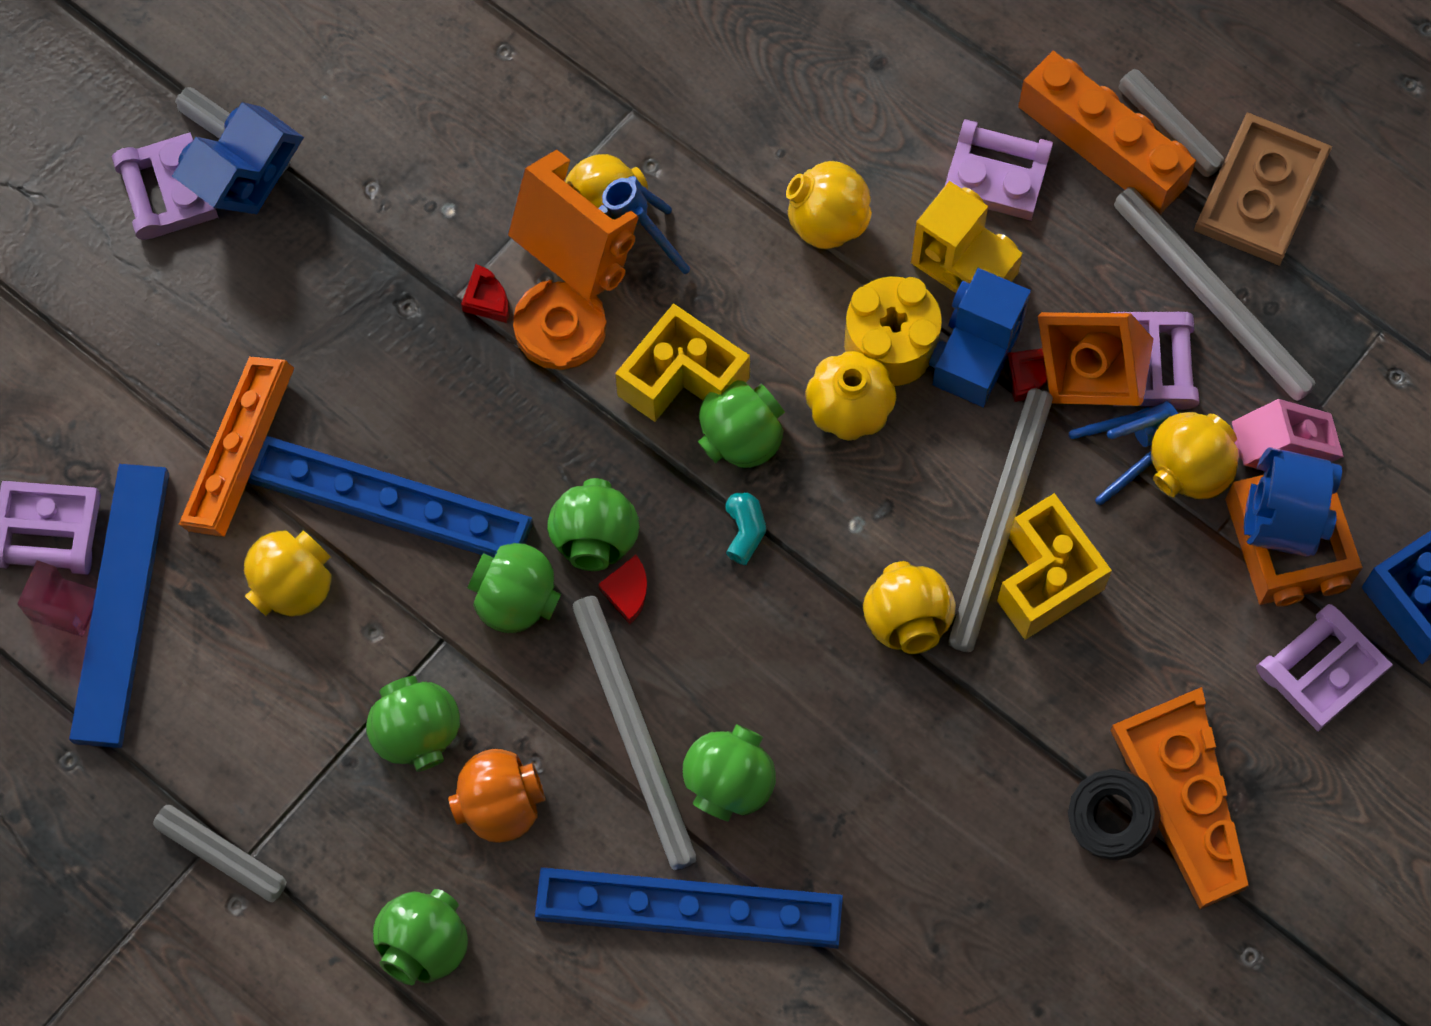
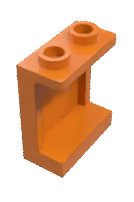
M556 149L525 168L508 236L589 301L604 290H613L622 281L625 275V269L623 268L625 260L636 239L633 234L639 216L630 210L617 219H611L565 182L570 159Z

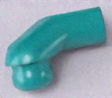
M734 493L727 499L726 512L730 513V516L736 520L739 531L726 554L733 561L741 565H747L764 537L767 527L759 500L750 493Z

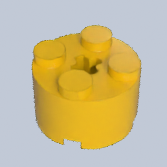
M883 277L858 288L853 293L847 310L844 338L845 352H861L866 357L883 363L889 371V378L894 386L908 384L917 380L929 367L931 356L939 342L942 318L936 299L926 289L925 284L915 277Z

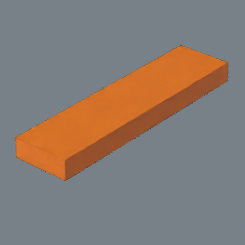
M249 356L179 522V525L188 532L225 537L294 371V367L286 360Z

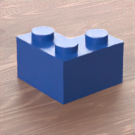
M242 102L227 117L224 124L225 130L218 141L195 137L193 142L189 143L182 150L178 158L179 165L172 177L213 208L258 214L304 137L264 107Z
M977 268L970 283L962 281L952 302V307L955 309L948 324V327L952 328L953 332L948 342L939 340L929 362V366L935 368L932 385L984 408L1007 361V355L1012 351L1022 330L1031 290L980 268Z
M1431 531L1374 567L1361 587L1421 664L1431 659Z

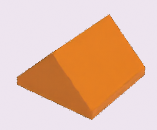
M1041 312L1038 315L1049 393L1053 397L1052 403L1140 406L1143 403L1154 338L1131 313Z

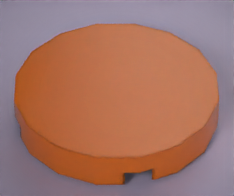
M548 280L538 283L522 296L515 307L513 328L517 345L529 360L543 368L564 370L580 366L595 356L604 342L607 322L603 304L597 296L588 301L566 282Z

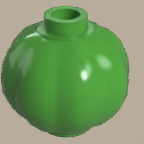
M737 380L721 395L709 392L705 396L699 412L700 425L704 436L697 442L715 464L723 458L725 461L738 467L751 468L759 466L772 458L781 445L784 429L777 419L785 411L763 384H759L755 389H752L745 381Z
M598 478L588 479L584 481L583 486L572 487L563 493L551 508L547 523V531L555 548L574 567L586 571L604 570L609 564H614L622 559L637 540L640 527L639 517L631 502L620 491L612 489L610 482Z
M523 543L500 546L494 558L483 553L467 589L478 593L473 606L480 619L487 626L504 633L525 631L539 621L540 617L550 620L561 596V593L553 590L555 586L554 570L550 561L541 551Z
M416 676L398 679L379 690L381 699L376 701L371 707L366 723V734L374 751L391 763L414 764L417 772L425 771L441 764L444 761L442 752L456 738L460 727V712L454 697L446 689L433 682L418 683Z
M736 724L733 732H710L697 739L688 750L683 761L685 786L697 794L693 805L712 816L729 821L733 812L742 816L749 815L768 802L776 783V771L773 760L764 748L760 746L763 736Z
M433 889L431 894L415 891L409 892L389 901L381 909L373 927V942L376 950L382 957L380 961L382 969L396 980L407 985H414L417 980L424 983L434 982L455 971L464 959L468 948L467 929L456 913L459 906L458 902L452 896L439 889Z

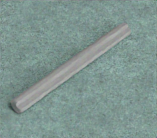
M1129 187L1124 190L1114 203L1115 208L1293 400L1299 401L1313 390L1315 380L1135 188Z
M1037 388L1028 391L949 637V646L956 650L971 652L974 649L1007 546L1013 521L1016 517L1052 404L1053 397L1047 391H1041Z
M595 596L579 599L573 603L575 617L667 859L673 870L683 869L696 862V854L601 606Z

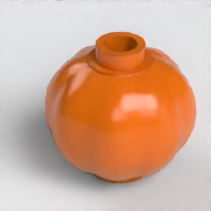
M490 749L480 752L466 762L458 776L457 794L448 797L457 825L466 822L478 837L489 842L498 843L512 841L524 835L537 819L536 804L545 801L543 787L535 765L530 763L523 766L517 754L503 749Z

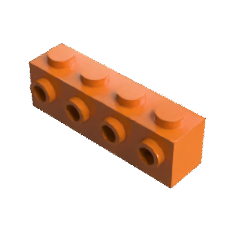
M1053 50L1023 80L1018 106L1021 110L1124 190L1129 187L1135 188L1160 215L1188 186L1196 163L1188 149L1180 142L1169 140L1156 130L1154 124L1145 115L1134 113L1121 103L1118 96L1110 88L1099 86L1091 80L1075 61L1064 59Z

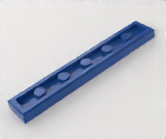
M269 436L265 438L248 479V483L479 555L485 553L493 558L500 546L512 543L526 544L533 525L532 517Z
M119 464L69 738L73 744L122 748L169 479V472L166 467Z
M541 867L535 920L838 949L843 895Z

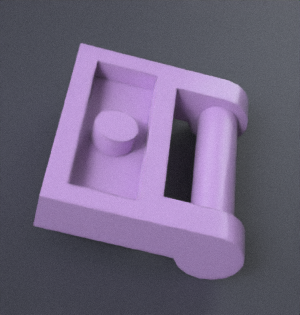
M964 119L945 186L951 181L960 188H969L982 198L983 202L988 205V210L1032 220L1053 142L1040 139L1039 143L998 133L977 127L978 122ZM972 145L1033 160V165L1031 169L970 154Z
M190 132L138 149L133 147L122 148L112 155L115 170L117 173L122 174L135 219L132 225L138 239H152L219 218L216 208H213L172 177L179 165L178 158L180 153L189 143L193 142ZM153 166L167 212L161 214L153 213L140 173L142 169Z
M1111 312L1131 313L1154 338L1144 401L1140 406H1157L1167 401L1175 409L1185 410L1197 407L1199 405L1198 388L1193 386L1190 334L1194 331L1193 315L1188 312ZM1163 332L1171 335L1174 385L1163 386L1159 333Z
M2 481L0 489V568L7 569L9 564L71 569L73 574L88 575L92 566V545L101 499L99 490L93 487ZM13 533L74 538L72 549L11 545Z
M1330 604L1326 605L1316 614L1317 620L1275 657L1267 656L1256 665L1257 672L1268 685L1276 688L1318 732L1383 676L1393 665L1340 610ZM1329 635L1336 636L1342 643L1297 681L1289 670Z

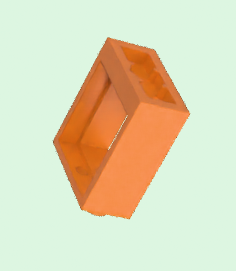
M1264 475L1232 483L1225 500L1259 605L1275 602L1276 606L1279 607L1288 606L1301 601L1305 594L1322 591L1324 596H1330L1351 588V584L1363 567L1337 492L1332 494L1329 508L1336 511L1337 515L1334 532L1330 538L1337 561L1276 575L1268 548L1249 545L1246 541L1251 536L1244 535V517L1251 483L1258 485L1261 477Z

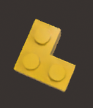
M949 181L916 221L911 264L956 293L962 281L971 282L977 268L1012 282L1019 273L1023 252L1018 250L1017 245L1007 236L1002 234L995 235L984 228L988 205L983 202L982 198L975 191L966 187L960 188Z
M673 303L615 373L617 396L656 422L683 387L704 400L709 392L721 395L737 380L747 382L750 379V355Z
M1055 493L1014 518L1009 539L1029 566L1002 582L997 602L1026 640L1105 590L1112 570Z

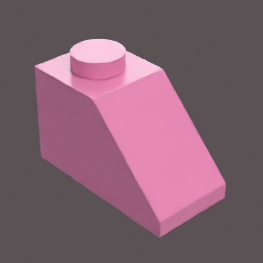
M1277 399L1232 421V426L1237 436V441L1234 444L1238 448L1239 458L1242 460L1243 466L1257 468L1262 454L1268 447L1330 461L1344 457L1332 414Z

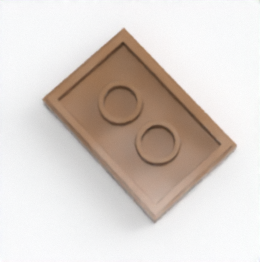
M1247 112L1196 222L1194 231L1280 266L1333 146Z

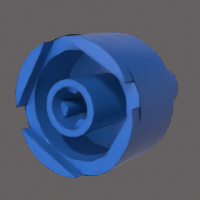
M1268 447L1262 454L1256 468L1265 471L1264 476L1261 477L1258 485L1251 483L1244 517V535L1251 537L1246 542L1249 545L1299 556H1314L1318 550L1320 538L1330 540L1334 532L1337 515L1336 511L1329 508L1332 494L1337 492L1340 485L1342 466L1331 463L1330 460Z

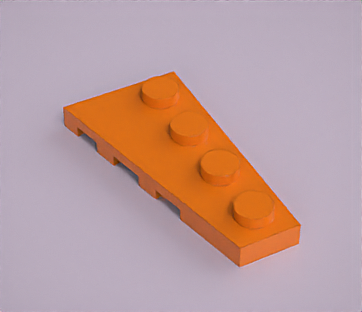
M1202 687L1113 724L1110 730L1131 773L1147 782L1156 795L1160 810L1158 827L1200 910L1242 892L1249 886L1235 825L1231 821L1227 805L1226 786L1224 778L1220 775L1215 754L1216 744L1212 727H1209L1204 707L1206 701Z

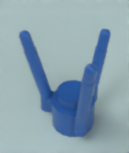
M635 176L620 178L611 182L603 192L602 202L604 205H601L599 209L611 219H617L630 210L639 216L636 225L641 224L683 274H688L690 267L647 215V202L665 214H670L672 208L643 187Z
M1166 401L1151 409L1146 407L1132 414L1073 429L1068 435L1071 439L1108 431L1107 437L1115 439L1135 433L1139 443L1144 447L1152 446L1154 434L1159 426L1168 417L1178 414V412L1171 403ZM1151 451L1095 499L1096 504L1103 505L1152 464Z

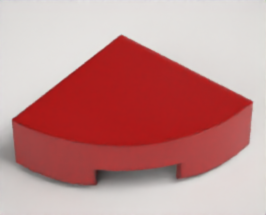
M475 264L461 303L462 311L507 323L509 304L503 286L490 270Z
M1043 349L1008 353L1007 367L1014 402L1026 399L1030 389L1037 388L1041 390L1047 383Z
M634 555L598 584L599 590L629 624L641 613L647 594L645 569L638 556Z

